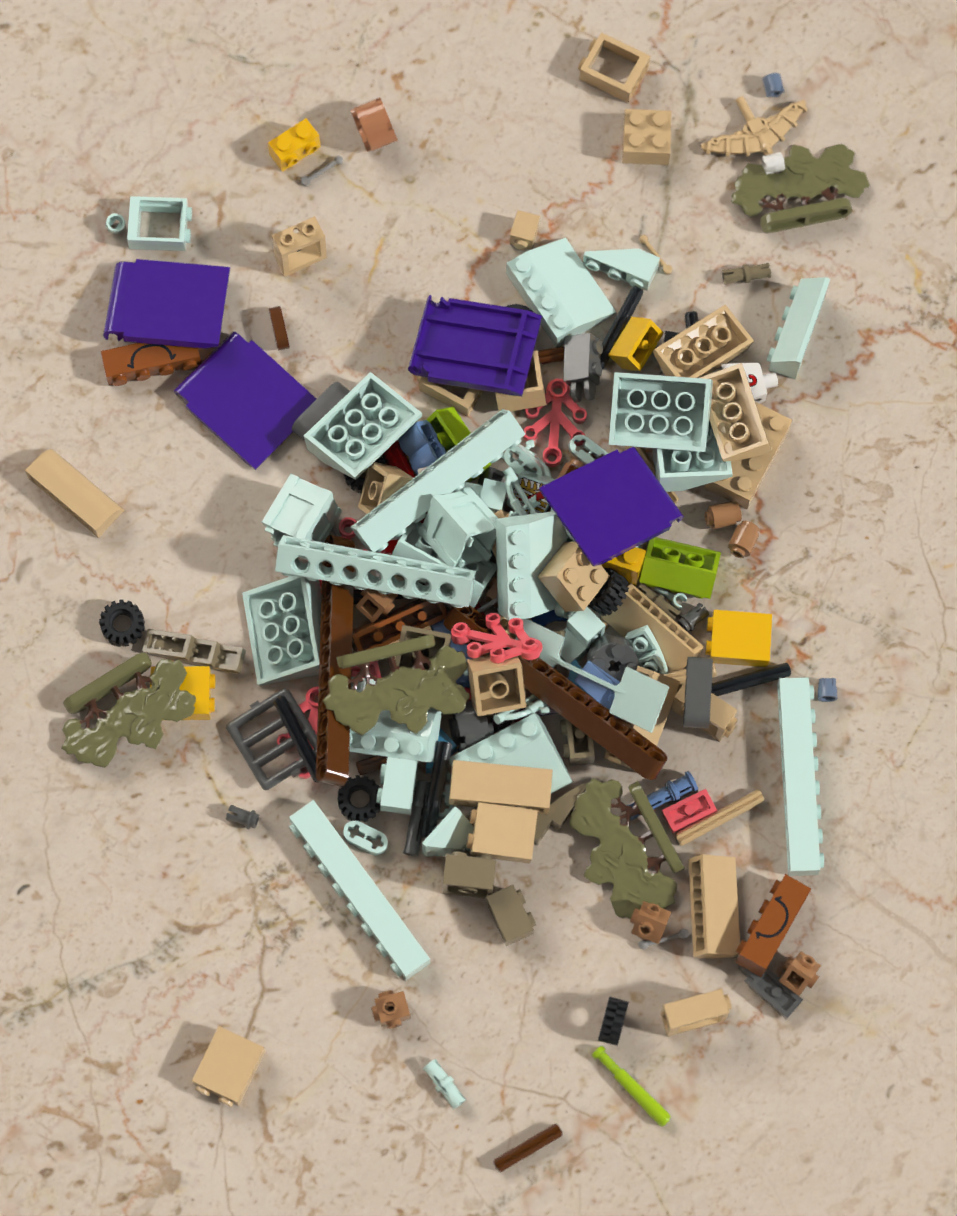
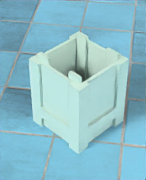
M290 474L262 520L263 525L266 527L265 531L269 532L272 536L273 545L278 547L283 535L324 543L342 513L341 508L338 507L333 498V493Z
M470 487L445 495H434L430 501L431 505L423 525H420L418 530L422 538L447 566L462 568V566L476 562H489L492 556L491 550L496 541L495 519H498L497 516Z

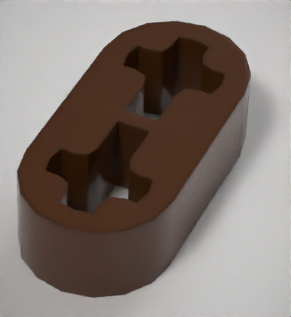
M281 306L269 308L277 349L278 351L288 349L290 346Z

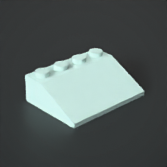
M566 238L526 251L507 262V276L529 309L542 316L540 325L556 348L565 344L566 336L582 334L616 314L615 309Z
M370 372L304 435L307 450L323 463L356 480L423 415L418 409Z
M614 372L609 445L706 452L713 380Z
M710 420L706 452L652 448L655 477L666 492L684 491L727 479L733 475L731 461L723 462Z
M554 511L495 519L498 613L509 621L512 618H532L554 610L556 600L540 581L538 575L562 544L567 542L566 527Z
M295 575L243 592L257 684L261 686L318 675L321 626V588L319 580L311 581L306 579V577Z
M363 678L362 682H358L357 692H361L365 688L366 678ZM369 679L370 684L375 685V681ZM430 707L427 711V724L415 734L407 728L405 723L399 724L393 721L390 711L382 710L376 725L364 735H359L350 729L349 752L434 762L442 712Z
M536 713L457 753L449 759L451 767L453 766V760L552 769L551 793L573 782L542 718Z

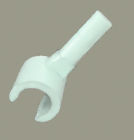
M655 587L654 589L670 600L671 605L676 609L682 608L681 605L676 603V598H680L684 602L687 601V597L683 593L674 595L661 587Z

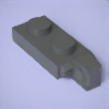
M739 966L738 969L747 977L745 982L783 1018L787 1019L803 1001L800 996L780 983V978L768 968L761 978L744 967Z

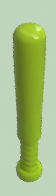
M602 1045L598 1047L591 1056L595 1060L599 1059L614 1074V1078L659 1126H665L670 1121L671 1115L607 1055L606 1049Z

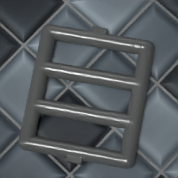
M283 688L261 703L259 701L254 702L250 705L251 709L226 725L227 731L263 790L271 789L291 775L293 778L302 773L301 769L306 767L302 758L269 778H267L262 770V766L295 747L291 737L257 759L250 750L251 746L285 726L281 717L246 739L243 738L238 730L242 725L273 707V701L276 698L285 696L306 738L312 745L315 755L317 752V735L287 688Z

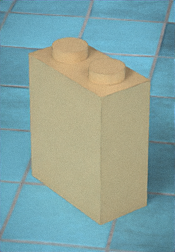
M478 802L476 809H471L470 824H474L473 834L468 833L467 848L471 849L470 856L477 857V855L483 854L491 856V859L529 864L532 860L538 811Z
M218 1026L192 1079L193 1085L196 1086L195 1090L206 1096H209L210 1093L219 1096L218 1101L232 1107L233 1103L239 1106L264 1056L265 1048Z

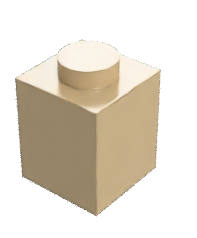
M517 210L510 233V245L520 250H532L540 225V216Z

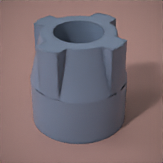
M771 73L763 77L762 80L767 97L776 98L785 92L779 73Z
M820 678L818 682V700L821 702L836 701L838 699L836 679Z

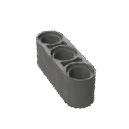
M339 381L334 382L297 418L292 426V431L305 441L304 435L341 401L350 390Z
M687 658L683 727L709 728L713 658Z

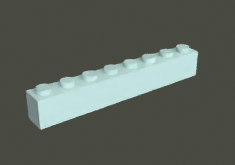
M500 410L351 526V529L368 551L381 552L389 545L388 541L393 537L402 536L408 530L407 527L411 523H417L426 517V512L430 508V501L434 495H445L461 490L465 486L464 482L470 477L475 478L484 471L483 467L488 463L492 464L498 461L503 456L502 452L506 449L516 447L522 441L520 438L525 435V432L510 411Z
M809 677L779 678L777 692L788 876L818 875L820 868H824V854L819 853V844L823 843L822 829H818L817 820L821 819V805L816 803V795H820L819 780H815V771H818V757L814 756L813 747H817L816 732L812 733V723H815L816 717L815 709H811L810 700H814V686L809 685Z
M312 800L289 817L291 823L288 826L296 838L301 836L306 843L303 845V848L311 858L314 856L320 863L317 867L325 878L330 876L334 884L332 887L340 898L344 895L349 902L346 905L348 910L354 917L359 916L363 921L361 927L369 938L372 935L378 942L375 946L383 957L388 956L393 962L390 967L397 977L403 976L405 980H408L429 965L430 958L315 801Z

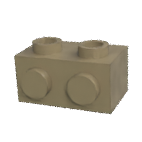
M567 719L560 720L561 735L566 734L567 741L566 744H563L564 759H569V766L594 763L593 739Z
M514 885L486 896V904L506 946L533 935V927L536 926L531 912L526 913L522 905L526 901L521 890L516 891Z

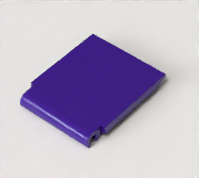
M136 259V263L118 262L115 265L103 337L108 340L109 334H115L118 341L124 339L125 342L194 348L219 346L230 267Z
M429 295L423 311L408 371L416 376L428 377V382L522 397L542 316L528 310L449 298L447 302L441 297L439 303L432 301V296Z
M235 331L174 390L176 395L179 394L184 399V403L187 404L186 409L254 470L293 433L292 426L294 422L316 400L307 389L253 340L248 343Z
M631 447L621 453L615 450L539 487L544 498L593 567L604 564L630 549L661 535L671 528L675 520L679 523L684 517L635 447Z

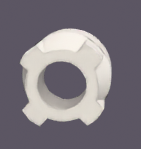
M781 152L762 156V166L766 175L785 170V163Z

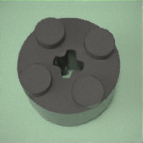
M604 635L597 638L589 647L587 662L591 661L620 682L626 667L636 670L637 666H639V660L633 647L623 637ZM611 660H614L615 663H614V664H610L609 662H610Z
M471 699L465 703L466 707L462 712L452 713L453 718L448 720L453 742L457 746L460 745L457 750L458 752L494 735L492 723L487 722L486 715L477 716Z

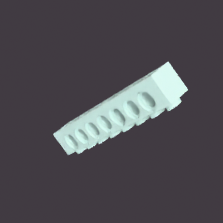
M285 535L282 536L278 544L275 567L276 572H281L285 576L298 575L306 577V579L311 581L325 580L333 585H352L359 590L373 589L378 590L382 594H400L408 599L422 598L430 603H449L456 608L469 607L476 574L474 570ZM298 557L306 558L308 563L300 562ZM322 561L329 562L332 567H325ZM346 566L354 567L356 572L348 571ZM375 570L381 576H373L370 571ZM394 575H401L405 580L399 581L395 579ZM424 579L429 585H422L418 580ZM442 584H449L453 589L447 590Z

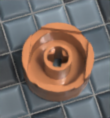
M380 97L350 110L367 152L398 141Z

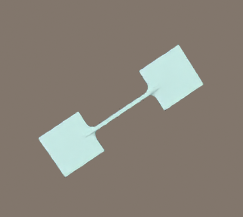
M522 619L523 629L527 635L542 643L543 649L539 658L553 668L560 664L612 689L615 693V698L609 713L646 731L653 732L669 686L629 667H626L621 682L618 685L608 683L560 658L559 653L565 639L564 636L528 619Z

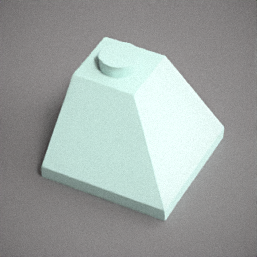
M455 806L422 842V854L426 857L446 856V854L452 855L454 851L464 852L467 850L469 852L471 849L467 848L468 833L473 834L474 826L470 824L469 820Z

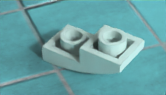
M648 625L627 632L625 639L633 647L639 660V666L660 674H667L668 668L664 656Z

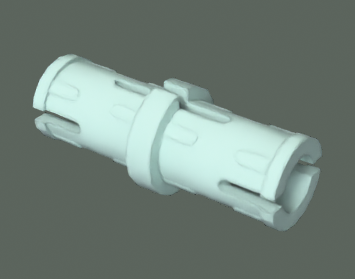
M436 1059L423 1068L436 1085L435 1089L437 1092L443 1094L453 1109L466 1101V1098L453 1083L454 1079L452 1076H448Z

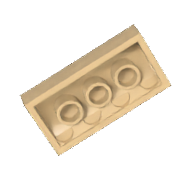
M723 305L655 348L653 352L665 376L700 378L714 372L721 367V364L728 363L748 350L754 340L729 308Z
M740 363L700 377L713 380L709 420L723 462L748 459L772 452L743 364Z

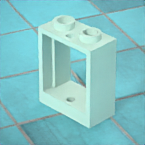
M130 196L127 235L129 249L186 251V243H190L191 229H187V223L192 221V207H188L187 198ZM141 212L181 213L179 239L140 237Z

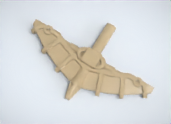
M741 96L735 101L747 122L743 129L731 135L714 137L712 140L702 144L701 148L703 151H706L707 155H710V152L726 154V157H730V154H745L746 157H750V153L762 152L765 156L773 154L772 147L778 141L783 142L785 140L784 136L791 127L796 128L798 125L796 121L801 113L807 111L806 102L801 100L791 103L789 106L784 107L777 115L765 119L762 117L755 118L744 96Z

